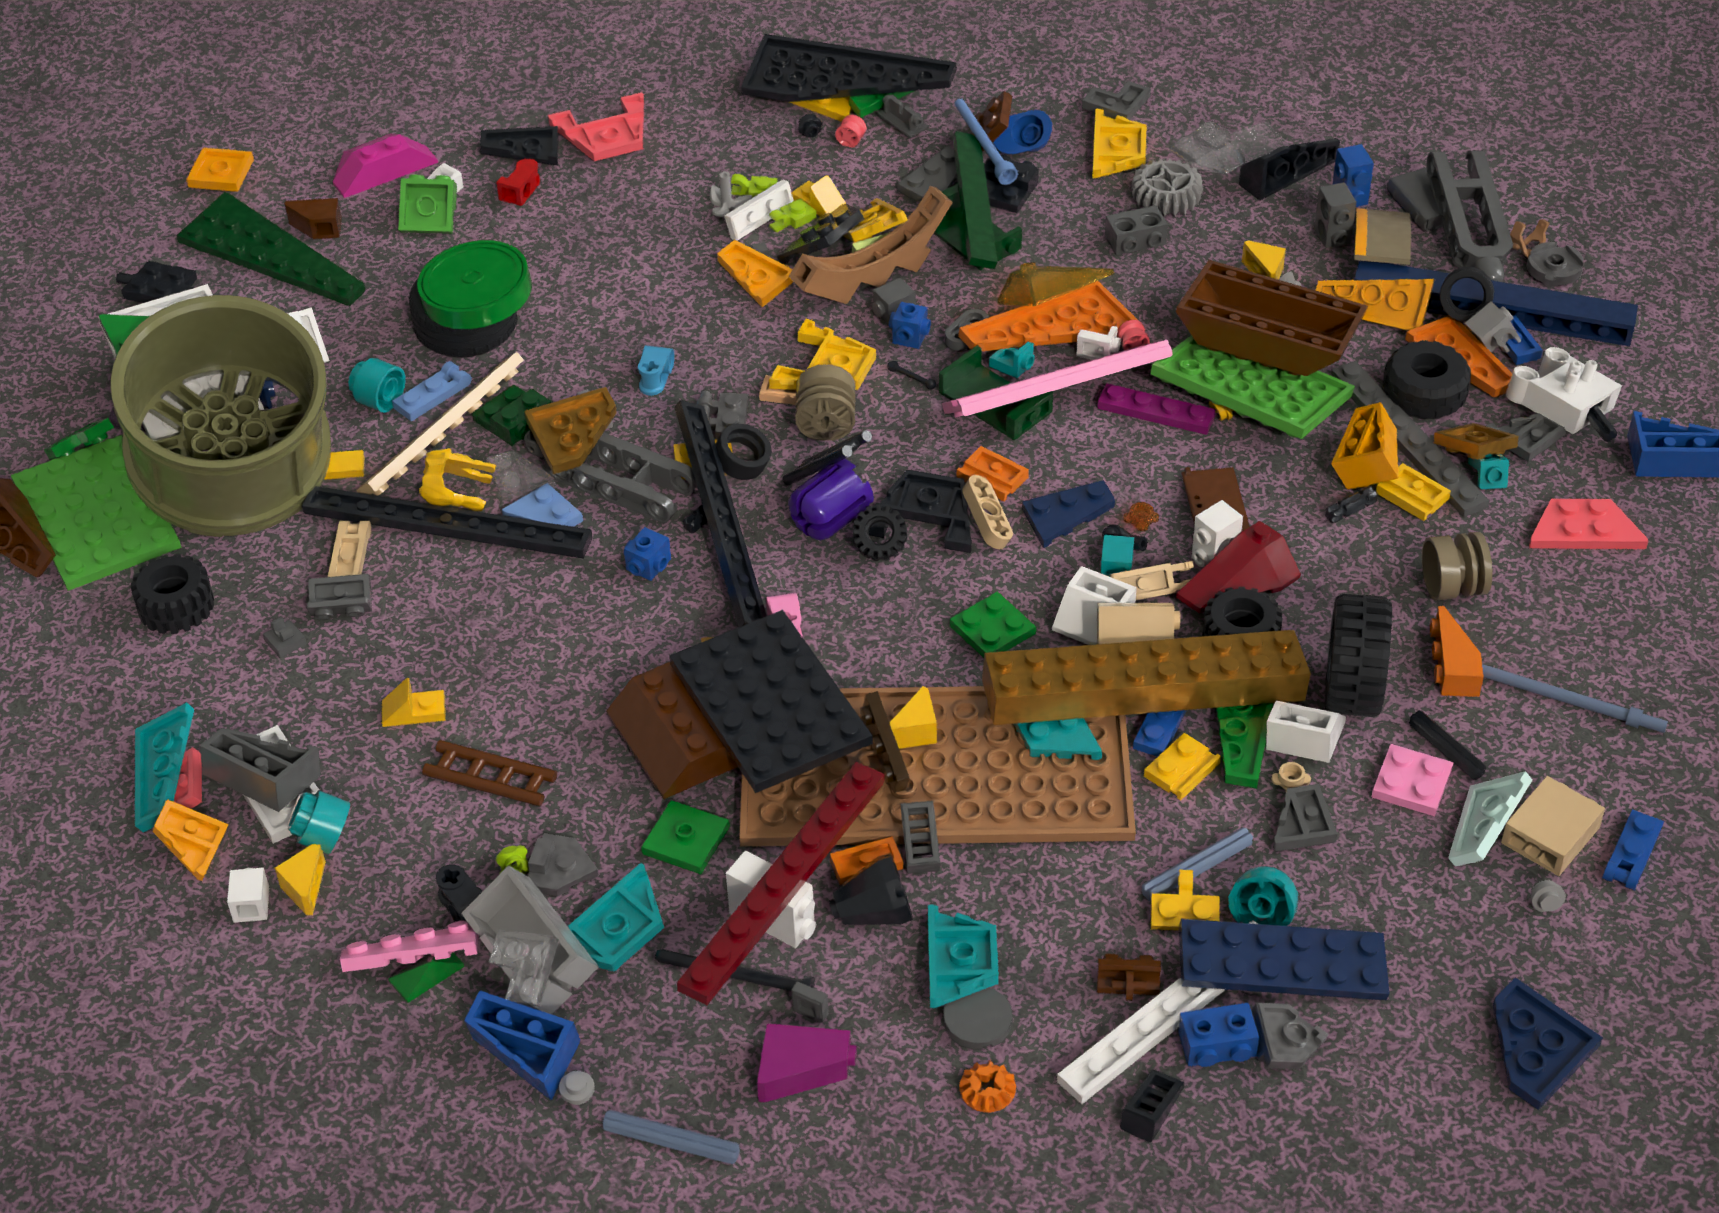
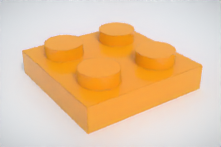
M202 148L186 179L188 188L238 192L254 161L253 153L250 151Z

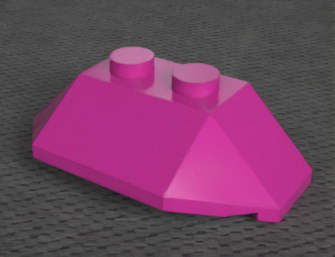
M388 134L345 150L335 174L333 185L344 198L436 164L438 159L427 146L400 134Z

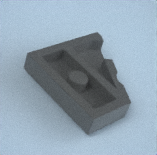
M1540 413L1526 418L1510 419L1509 425L1496 427L1494 423L1486 426L1519 436L1518 447L1508 450L1528 462L1566 434L1565 427Z
M1314 784L1287 788L1284 806L1274 839V852L1336 843L1337 831L1320 785Z

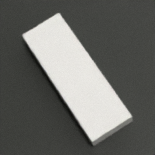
M786 180L779 181L726 214L725 220L731 239L736 241L771 220L770 212L776 209L779 210L780 207L793 202L789 182Z

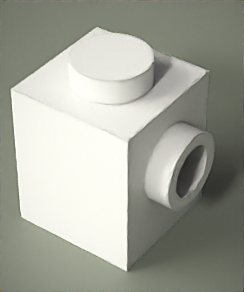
M264 868L230 870L227 903L233 922L267 920L269 885Z

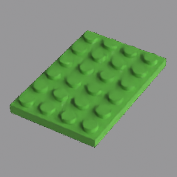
M1192 335L1172 349L1171 357L1157 360L1153 363L1150 373L1165 383L1177 385L1184 388L1188 393L1198 394L1209 399L1214 404L1226 406L1235 410L1239 415L1249 416L1260 421L1265 426L1277 428L1286 432L1290 437L1300 439L1304 438L1351 398L1355 389L1354 385L1321 371H1316L1308 376L1292 375L1283 369L1265 367L1259 362L1249 359H1238L1232 354L1222 351H1211L1205 346L1197 344Z
M122 435L80 449L69 456L52 459L46 463L11 475L13 483L27 498L56 554L52 561L67 591L182 548L180 540L171 524L150 510L133 490L125 468Z

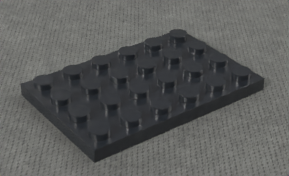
M783 610L669 655L670 665L755 793L873 744L872 734Z

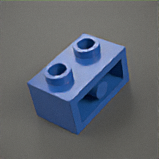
M1362 144L1337 149L1332 183L1333 185L1345 182L1356 200V207L1368 205L1374 162Z
M1249 1003L1180 1013L1178 1033L1188 1067L1195 1065L1208 1067L1216 1062L1229 1060L1242 1062L1257 1056L1259 1035Z

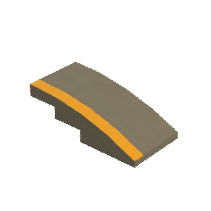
M1356 208L1354 260L1410 265V213Z

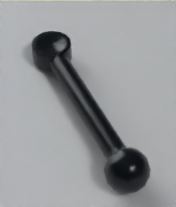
M890 361L888 363L889 371L902 373L925 384L926 388L930 390L936 387L937 383L934 379H926L900 367L897 361Z

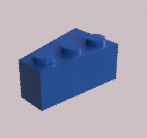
M1633 411L1627 438L1636 476L1719 478V430L1689 423V427L1671 424V419L1661 417V420L1658 421L1642 417V412Z
M480 990L464 1020L472 1038L544 1096L552 1100L581 1041L573 1021Z

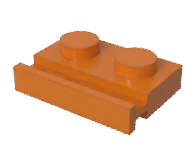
M980 446L964 462V466L956 470V478L964 479V482H967L972 475L982 476L991 483L997 498L1005 502L1007 496L1013 494L1029 478V469Z

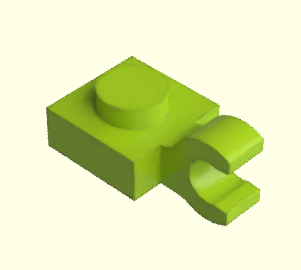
M733 174L731 184H738L740 186L733 185L731 194L752 195L754 198L778 183V178L752 176L751 181H749L741 174Z
M800 198L780 207L779 210L776 209L770 212L769 216L775 222L771 223L769 227L775 232H779L790 225L797 229L815 220L816 210Z

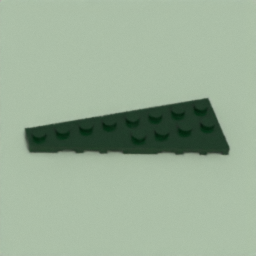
M227 192L222 193L176 235L178 243L347 306H351L366 291L365 284Z

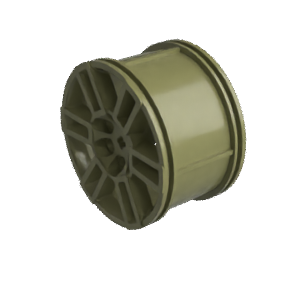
M232 295L202 296L172 304L156 312L135 328L124 341L118 351L111 373L112 401L117 420L123 430L122 449L128 479L138 497L156 515L177 527L204 536L222 537L249 534L272 527L303 509L302 505L308 493L315 486L320 487L323 483L331 458L330 428L324 411L327 394L325 365L321 352L310 333L292 316L279 308L256 299ZM224 374L220 391H210L203 399L184 385V383L200 377ZM239 376H250L245 394L234 399ZM265 380L281 385L299 398L298 402L266 411H260L258 405ZM166 395L186 409L187 412H182L162 398ZM149 412L179 431L180 434L153 441L141 430V425L146 414Z

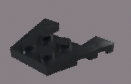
M907 469L890 487L883 501L876 503L881 504L882 507H886V505L891 506L904 519L949 526L945 538V549L971 553L972 539L970 536L967 501L962 492L965 485L964 479ZM884 522L873 524L869 529V536L884 538L888 524Z

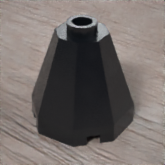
M891 852L878 856L833 890L834 899L829 900V905L835 920L841 918L844 925L903 924L913 920L907 895L899 878L900 875Z

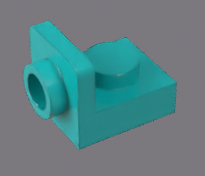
M1502 454L1485 455L1484 459L1468 457V464L1478 470L1477 486L1480 489H1499L1508 486V458Z

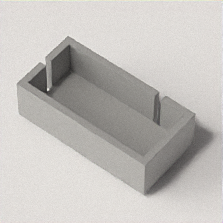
M509 865L461 913L475 933L481 936V941L528 1004L543 1012L553 1014L572 995L569 989L572 986L578 989L599 968L530 877Z

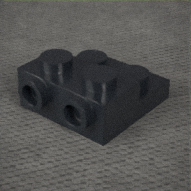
M1002 154V158L1012 162L1018 171V176L1014 182L1003 185L996 178L995 165L988 158L984 163L989 205L1018 213L1038 185L1039 168L1029 161L1023 163L1016 162L1007 155Z

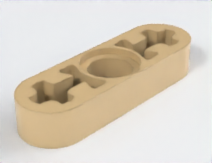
M972 475L962 489L963 495L984 541L995 549H1003L1013 536L1011 526L991 483L982 476ZM983 509L988 510L992 515L988 514Z

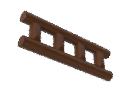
M439 740L436 745V752L443 754L438 764L425 763L422 769V775L540 807L544 802L545 796L544 794L537 793L543 780L554 783L558 774L556 770ZM456 757L472 761L466 773L449 769ZM485 765L501 769L495 781L478 777ZM514 773L530 777L524 789L507 785Z

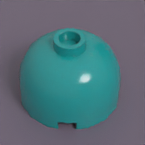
M1259 866L1247 870L1236 880L1229 894V909L1233 918L1238 923L1241 921L1243 923H1250L1254 920L1257 924L1288 926L1298 909V892L1292 879L1285 872L1275 867ZM1257 917H1259V918H1266V919L1260 921Z

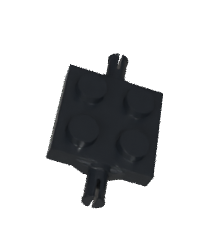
M147 261L136 274L131 275L119 272L116 276L117 283L126 284L121 290L123 299L146 303L193 289L195 287L191 286L197 280L195 270L161 264L155 261Z

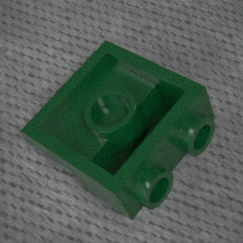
M513 384L472 413L473 421L513 446L520 440H523L526 433L531 430L525 420L524 411L552 402L534 389L525 392Z

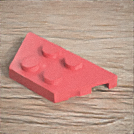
M1551 499L1531 536L1529 547L1557 549H1647L1648 538L1611 499Z

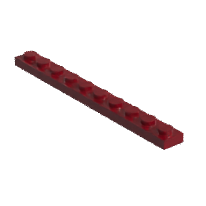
M858 762L854 763L677 981L678 992L705 1005L711 1002L882 787L885 774Z

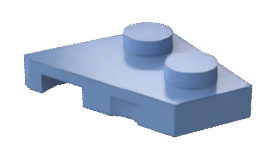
M548 483L502 509L503 516L574 527L583 521L582 513Z

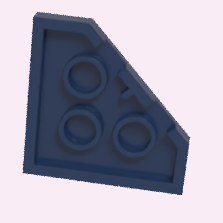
M1516 977L1494 999L1493 1010L1509 1090L1539 1110L1598 1049L1603 1037Z

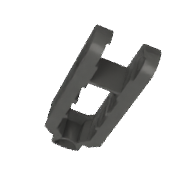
M1469 150L1466 153L1465 159H1468L1469 179L1453 178L1449 161L1444 151L1429 152L1426 162L1427 174L1454 265L1458 268H1478L1484 271L1492 281L1502 282L1504 279L1503 266L1507 263L1506 256L1509 255L1510 250L1513 248V242L1485 152L1483 150ZM1460 199H1474L1475 205L1479 206L1482 216L1480 220L1481 225L1485 226L1488 236L1487 245L1490 246H1478L1473 243Z
M529 430L524 436L525 447L528 452L544 459L549 478L661 523H667L677 511V505L675 502L673 504L667 496L654 491V488L649 486L651 483L685 496L691 495L697 488L692 467L607 433L602 434L588 457L635 475L632 479L625 476L623 478L606 472L602 467L596 468L586 463H583L582 466L553 474L532 431ZM632 457L635 458V459L639 462V464L636 463V462L632 459ZM681 476L684 477V478L688 481V483L685 482V481L681 478Z

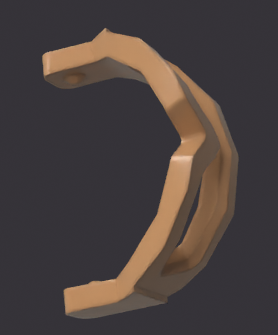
M1540 219L1535 230L1524 240L1521 235L1525 229V224L1520 221L1515 222L1510 233L1513 249H1521L1522 254L1528 258L1531 250L1526 249V245L1531 241H1539V244L1545 243V232L1549 222Z

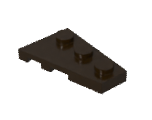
M876 691L865 694L863 707H860V719L872 734L873 744L871 745L881 764V772L885 774L884 781L886 784L890 783L894 793L906 790L910 777L879 693Z

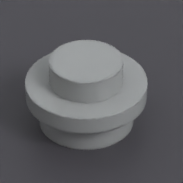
M1544 880L1533 887L1531 902L1537 911H1555L1563 905L1566 895L1559 884L1551 880Z
M583 1071L570 1072L559 1083L561 1097L573 1105L587 1102L595 1090L593 1078Z

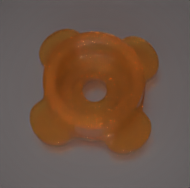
M1137 502L1130 507V513L1124 514L1123 520L1126 523L1133 524L1138 531H1146L1149 525L1159 521V515L1154 512L1150 504Z

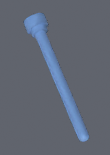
M957 99L955 107L995 165L996 178L1003 185L1011 184L1018 176L1017 169L1012 162L1002 158L965 101Z

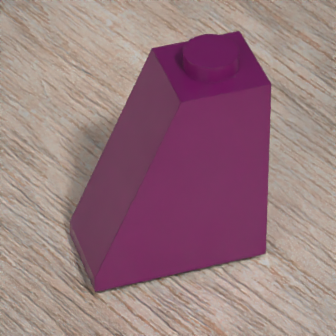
M767 1024L757 1080L759 1102H769L846 1080L849 1066H855L857 1058V1045H851V1031Z

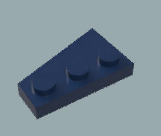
M1104 480L1022 501V510L1043 548L1052 544V540L1058 536H1066L1073 532V528L1083 522H1090L1115 507V498Z

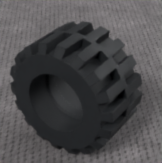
M174 554L172 557L165 555L161 556V559L149 561L147 566L143 565L139 569L140 573H135L133 577L134 582L131 583V593L143 625L148 626V629L152 631L158 629V632L165 634L167 631H171V634H178V630L184 629L185 632L191 630L190 626H199L202 624V618L207 619L210 616L209 611L213 610L214 595L205 566L202 567V563L199 560L193 561V557H181V554Z
M1238 587V589L1227 588L1224 593L1219 591L1215 594L1214 598H1210L1204 611L1202 637L1281 631L1282 610L1278 608V603L1275 599H1269L1270 595L1265 592L1259 593L1258 589L1251 588V590H1248L1245 587Z

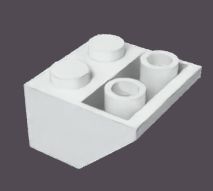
M1081 566L1067 585L1052 626V631L1088 645H1096L1097 603H1135L1137 587Z
M1275 701L1267 720L1266 750L1329 763L1346 722V717L1335 712Z

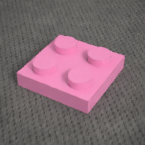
M1390 744L1374 785L1372 798L1435 816L1454 762Z

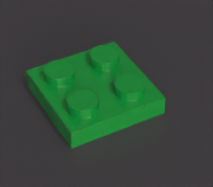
M998 591L950 618V627L983 658L985 653L1008 651L1036 634V626Z

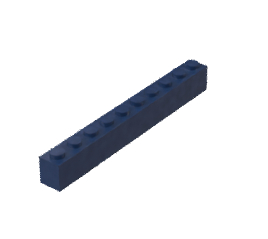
M1359 260L1354 280L1435 279L1426 312L1449 316L1442 308L1440 289L1445 278L1450 273ZM1463 278L1453 284L1450 290V298L1457 308L1472 310L1481 304L1484 298V291L1478 281L1472 278ZM1492 281L1494 286L1493 303L1499 309L1504 306L1512 316L1516 315L1526 329L1624 346L1631 345L1638 310L1637 304Z

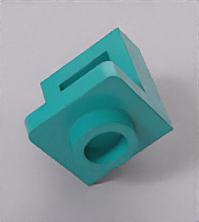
M1028 341L1020 349H999L989 357V367L1018 378L1026 370L1031 369L1034 364V343Z

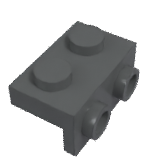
M369 574L308 579L309 602H307V610L316 619H332L336 614L360 617L364 615V612H372L371 577Z

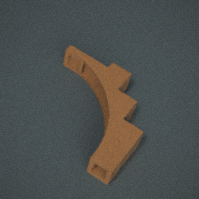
M930 186L918 207L907 218L908 221L900 224L882 239L861 250L837 257H814L802 254L790 273L789 278L804 292L847 304L861 282L876 287L885 285L896 266L918 272L931 251L926 244L953 202L938 188Z

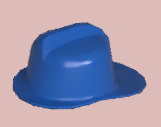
M1030 110L1011 115L1008 128L994 141V145L1000 152L1005 154L1039 151L1047 144L1051 136L1052 121L1044 111Z

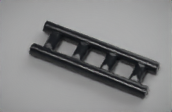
M868 430L860 432L803 460L802 464L794 471L783 476V483L791 485L850 457L852 452L859 446L871 441V432Z

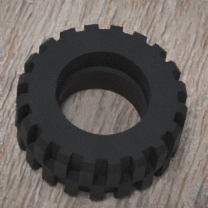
M1342 593L1336 596L1328 647L1325 683L1326 710L1343 715L1375 717L1381 714L1388 676L1392 628V602L1386 597Z

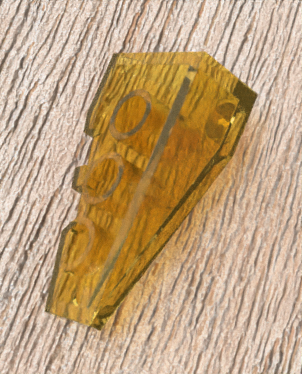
M1036 262L1020 265V270L1009 274L999 295L998 303L999 305L1036 306L1114 274V269L1036 266Z

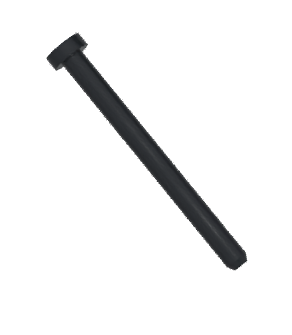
M665 949L657 950L655 953V959L658 962L687 969L697 958V956ZM738 966L730 976L732 979L792 992L797 981L809 987H815V978L805 975L803 980L742 966Z

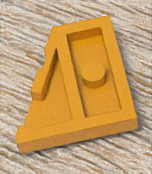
M167 799L152 832L197 880L203 881L229 824Z

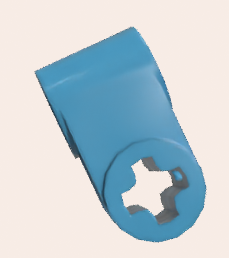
M644 346L642 357L638 364V372L641 374L639 389L643 394L649 396L657 395L663 391L674 366V349Z

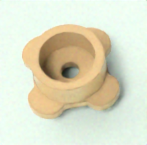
M1295 762L1284 763L1280 767L1279 773L1272 775V783L1283 787L1285 792H1287V788L1307 786L1311 782L1310 775L1306 774L1305 769Z

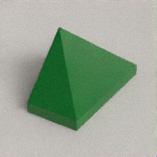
M454 952L451 953L450 958L435 960V956L426 954L423 958L417 960L416 963L410 964L388 980L404 1000L409 1003L462 969L464 963Z

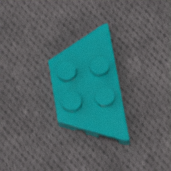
M1084 718L1013 724L1017 732L1019 731L1025 747L1029 749L1031 757H1040V754H1044L1045 758L1056 753V757L1072 759V754L1091 755V760L1102 759V750Z
M642 863L568 925V928L601 969L615 972L665 928L645 866Z
M929 904L930 1008H937L999 984L996 925L982 920L976 921L960 913H956L954 918L939 913L938 906Z

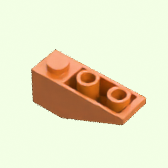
M1438 606L1436 618H1431L1430 637H1435L1436 639L1432 644V659L1438 660V664L1435 665L1434 682L1440 683L1441 695L1479 697L1484 677L1481 653L1445 606Z

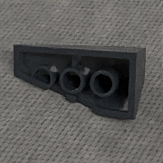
M1333 138L1282 146L1264 153L1241 165L1239 186L1261 201L1334 163L1337 149L1340 146V140Z

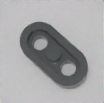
M980 309L965 311L946 329L945 344L953 350L968 349L969 347L958 337L959 328L989 318L988 314Z

